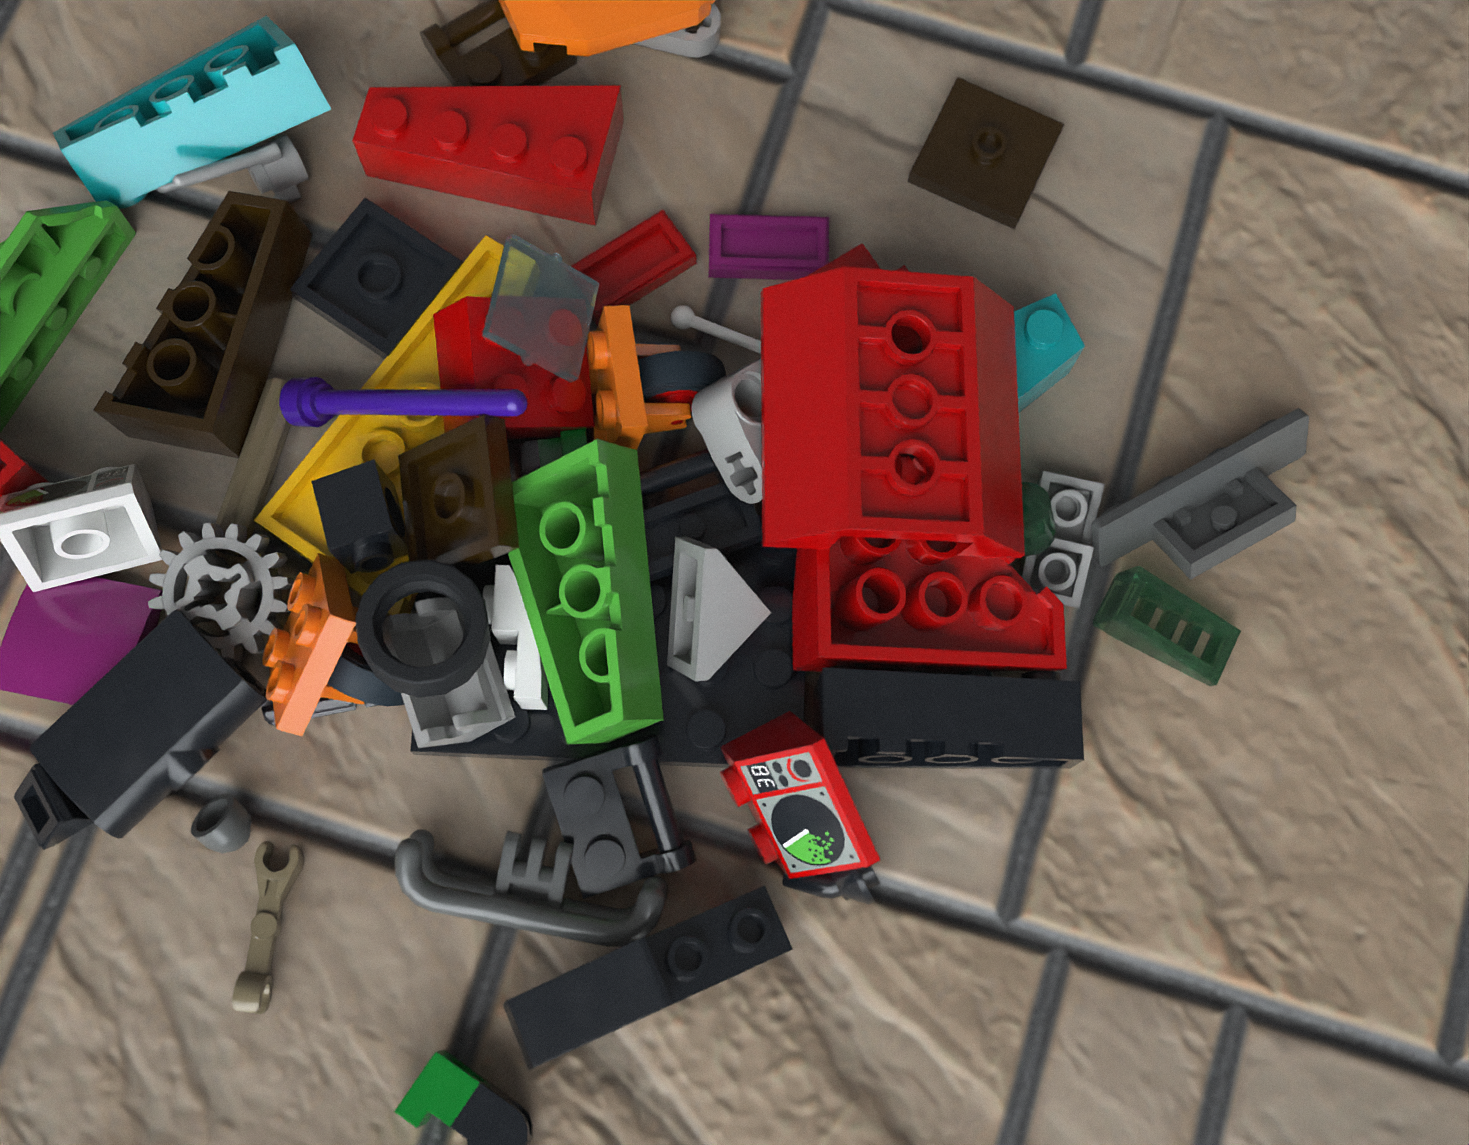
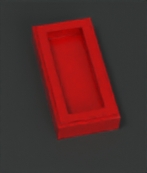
M662 209L562 272L564 281L577 299L582 301L584 309L598 326L604 306L631 305L696 265L697 255Z

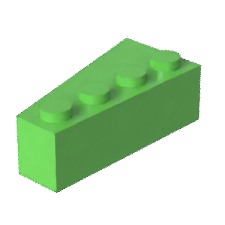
M596 439L512 482L520 548L508 552L567 744L610 743L664 720L638 453L635 449Z

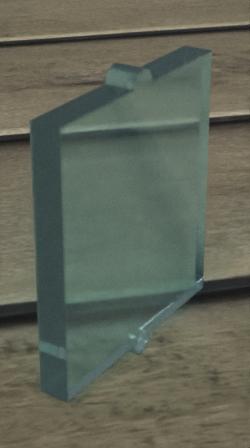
M513 233L505 240L482 336L522 356V361L525 365L530 366L535 363L572 383L579 379L599 283L562 262V257L559 253L555 252L550 255Z

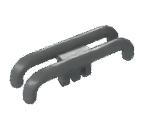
M425 829L414 831L409 838L402 840L396 849L395 876L402 892L419 907L436 913L606 947H623L642 937H646L657 926L668 896L667 882L660 876H651L644 881L637 901L628 908H614L565 898L574 844L560 841L555 853V866L549 867L544 866L548 839L534 836L528 862L519 861L518 855L522 845V834L507 831L496 884L453 876L442 872L436 866L433 859L434 837Z

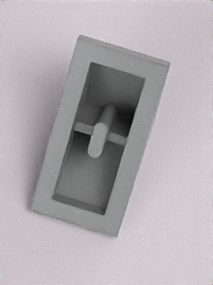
M675 537L667 665L694 681H708L771 612L717 548L689 537Z

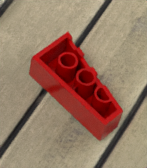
M621 85L369 87L352 141L366 176L596 226L624 123Z

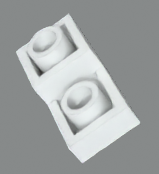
M496 565L495 585H485L483 590L488 623L492 625L491 630L500 644L517 645V651L507 650L505 655L504 686L506 690H514V698L521 709L548 710V680L516 577L509 565Z

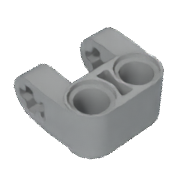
M761 358L701 389L695 395L692 402V417L695 426L702 434L725 484L733 495L749 504L762 501Z

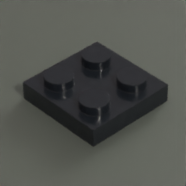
M364 198L292 285L290 291L297 301L385 359L462 265L463 261L369 199Z

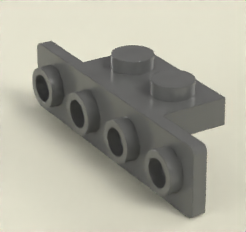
M1298 408L1279 419L1269 420L1254 433L1228 447L1214 450L1201 462L1175 476H1167L1161 479L1148 491L1124 504L1108 508L1091 524L1092 546L1094 547L1093 558L1101 567H1104L1153 540L1191 580L1295 522L1297 505L1267 476L1305 455L1309 416L1302 409Z

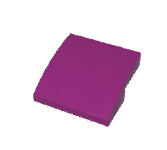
M92 577L37 592H32L29 585L26 584L0 646V690L74 705L157 627L161 609L149 608L148 601L155 597L163 596V590L99 577Z

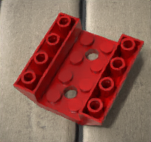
M845 266L763 288L761 291L762 547L828 550L842 536L954 541L957 542L958 556L1023 557L1025 555L1014 306L974 276ZM907 326L915 330L922 340V352L909 354L900 350L893 342L892 328ZM911 454L922 461L927 474L924 484L912 485L900 478L895 469L897 455Z

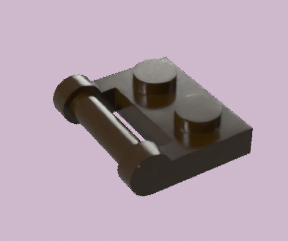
M486 0L441 27L434 23L420 31V36L426 49L452 86H540L576 64V56L567 55V46L534 43V52L522 51L511 27L458 57L453 50L454 47L506 17L499 0Z

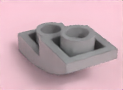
M1040 470L1024 542L1025 555L1021 558L1019 575L1036 593L1041 588L1047 586L1064 605L1075 608L1080 607L1094 549L1090 545L1092 539L1091 524L1097 518L1105 484Z

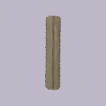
M271 377L265 383L215 524L221 526L224 536L229 525L233 523L246 526V542L252 537L256 526L254 519L261 512L291 424L283 417L279 405L281 390L288 380ZM219 550V552L230 556H242L232 550Z

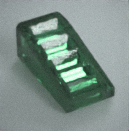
M1141 566L1119 572L1114 577L1093 620L1094 626L1113 638L1208 686L1218 684L1241 633V630ZM1138 598H1139L1140 600H1139V602H1138V604H1137V606H1136V608H1135V610H1134V612H1133V614H1132V616H1131V613H1132V611H1133V609H1134V607H1135V605H1136V603H1137V601H1138ZM1156 608L1163 610V613L1155 629H1152L1148 625ZM1180 620L1187 624L1176 644L1171 639ZM1202 631L1210 634V637L1199 659L1192 653Z

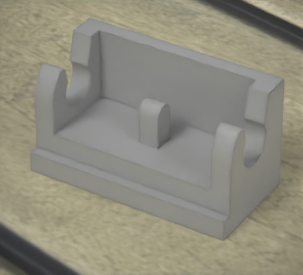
M449 598L421 600L415 603L418 613L390 615L385 619L383 634L384 642L389 651L403 663L417 667L437 665L450 658L461 645L465 632L464 616L456 603ZM489 642L483 664L467 683L444 695L419 698L401 693L418 748L470 742L515 718L491 642Z

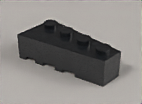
M822 668L813 691V730L825 739L838 768L1070 769L1084 760L1080 681L1060 680V673L1055 671H1031L1022 673L1021 678L996 677V673L990 671H967L953 675L934 674L925 671L897 672Z

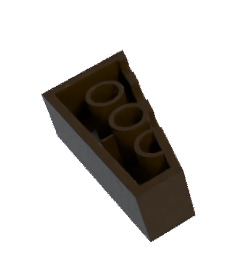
M228 191L187 257L192 264L179 286L174 290L167 289L156 307L161 313L160 317L143 344L135 341L122 362L128 369L113 393L107 391L103 393L93 409L94 412L127 437L239 458L267 381L293 299L290 288L300 277L313 236L287 200Z

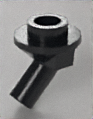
M872 866L794 879H789L784 873L782 884L785 887L822 898L833 899L843 896L845 900L853 899L869 905L875 902L869 889L880 884V881Z

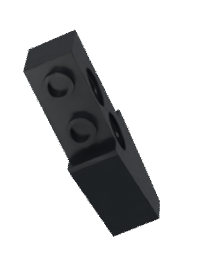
M764 885L646 938L642 937L510 998L503 1004V1007L527 1067L531 1070L793 950Z

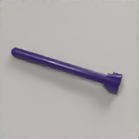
M294 377L284 384L280 393L279 405L283 417L289 424L296 427H321L335 415L519 416L525 412L528 401L526 395L518 389H334L324 379L319 377Z

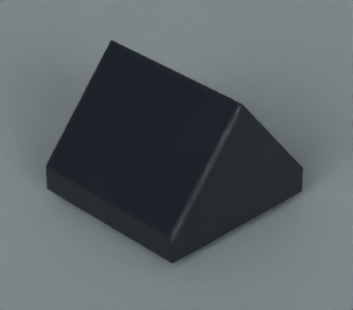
M40 763L32 766L15 792L14 798L39 847L42 846L43 850L55 846L94 823L56 784Z

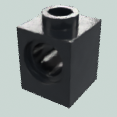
M374 459L311 481L328 550L351 574L383 570L389 567L394 562V559L408 554L405 523L395 485Z

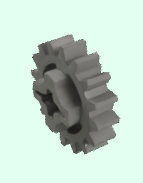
M215 523L203 524V540L191 532L183 531L178 537L183 550L176 552L163 549L159 554L162 560L169 565L166 574L155 573L149 576L150 582L163 587V596L155 597L148 601L149 608L165 609L167 616L174 610H182L205 639L219 653L221 650L223 658L228 656L237 662L242 661L243 646L252 654L263 653L265 641L262 635L264 633L270 635L274 628L283 630V626L276 620L278 612H291L287 608L288 601L282 599V590L291 588L295 578L279 576L277 571L288 559L285 553L275 552L266 555L264 552L270 541L268 536L256 533L246 542V526L233 523L229 525L225 536L221 526ZM232 550L244 556L248 561L229 567L225 559L218 557L215 551ZM187 576H189L187 589L184 597V586ZM218 581L235 582L231 584V589L224 594L227 604H210L215 601L214 597L222 591ZM262 588V601L257 612L255 606L259 589ZM216 620L222 630L229 631L230 636L213 635L198 625L202 622Z

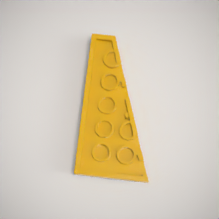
M485 235L361 389H440L433 314L466 296L529 299L538 277L533 262ZM339 415L254 521L267 533L311 563H314L318 553L335 558L328 550L311 481L374 459L395 485L404 519L398 455L444 434L443 416ZM408 554L394 559V562L389 567L376 572H355L351 574L344 567L348 588L362 597L363 593L379 574L402 562H409ZM418 593L411 594L396 602L387 612V615L410 614Z

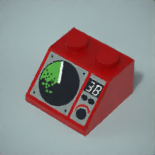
M791 711L720 747L729 767L720 771L721 778L737 807L748 804L757 824L747 829L765 865L775 861L789 879L869 867L880 861L879 855L825 739Z

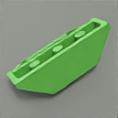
M107 200L26 211L7 240L0 243V433L137 234L120 209Z

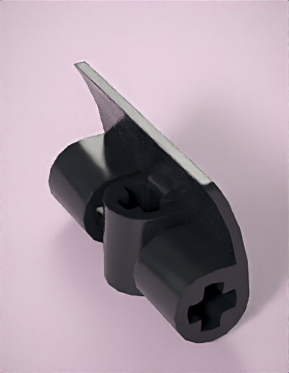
M177 609L171 612L31 744L30 751L56 784L99 828L115 838H123L170 792L179 790L221 750L219 746L268 700L266 699V690L236 660L228 656L223 658L186 617L182 610Z

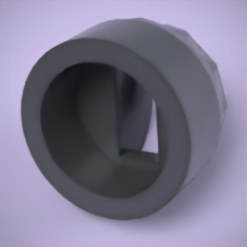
M222 794L209 801L199 811L192 823L191 834L205 847L215 852L230 853L237 851L249 840L252 823L251 816L247 809L231 794Z

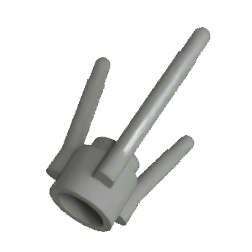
M284 135L253 149L252 152L174 176L173 182L157 188V191L166 193L248 169L261 194L272 190L275 193V196L272 198L287 200L290 204L301 199L295 185L309 178L294 145L288 136Z

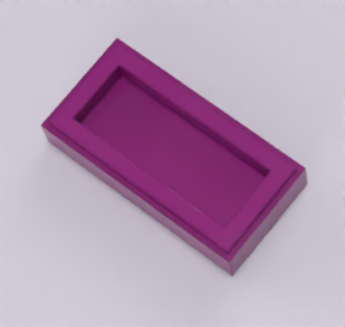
M710 214L708 278L795 280L805 277L829 263V217Z

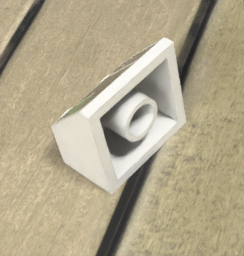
M136 464L123 467H105L94 471L90 475L56 483H38L28 487L26 490L2 495L0 498V540L32 592L162 560L159 556L162 547L151 498Z

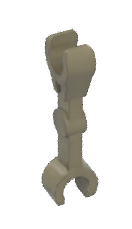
M265 841L259 845L255 852L254 863L260 896L256 916L250 924L252 935L245 970L239 974L233 991L232 1006L237 1011L263 1014L269 1008L273 987L270 968L276 938L282 930L280 918L283 903L304 865L303 852L294 844L290 848L288 865L280 871L273 872L269 866V860L273 853V843Z

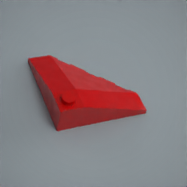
M908 454L896 456L895 469L902 480L912 485L925 483L926 469L919 458L915 456L912 459ZM842 536L828 550L797 548L792 602L793 670L821 672L822 668L897 672L1061 671L1067 669L1064 604L1047 586L1041 588L1036 593L1010 565L1016 558L958 556L957 542Z

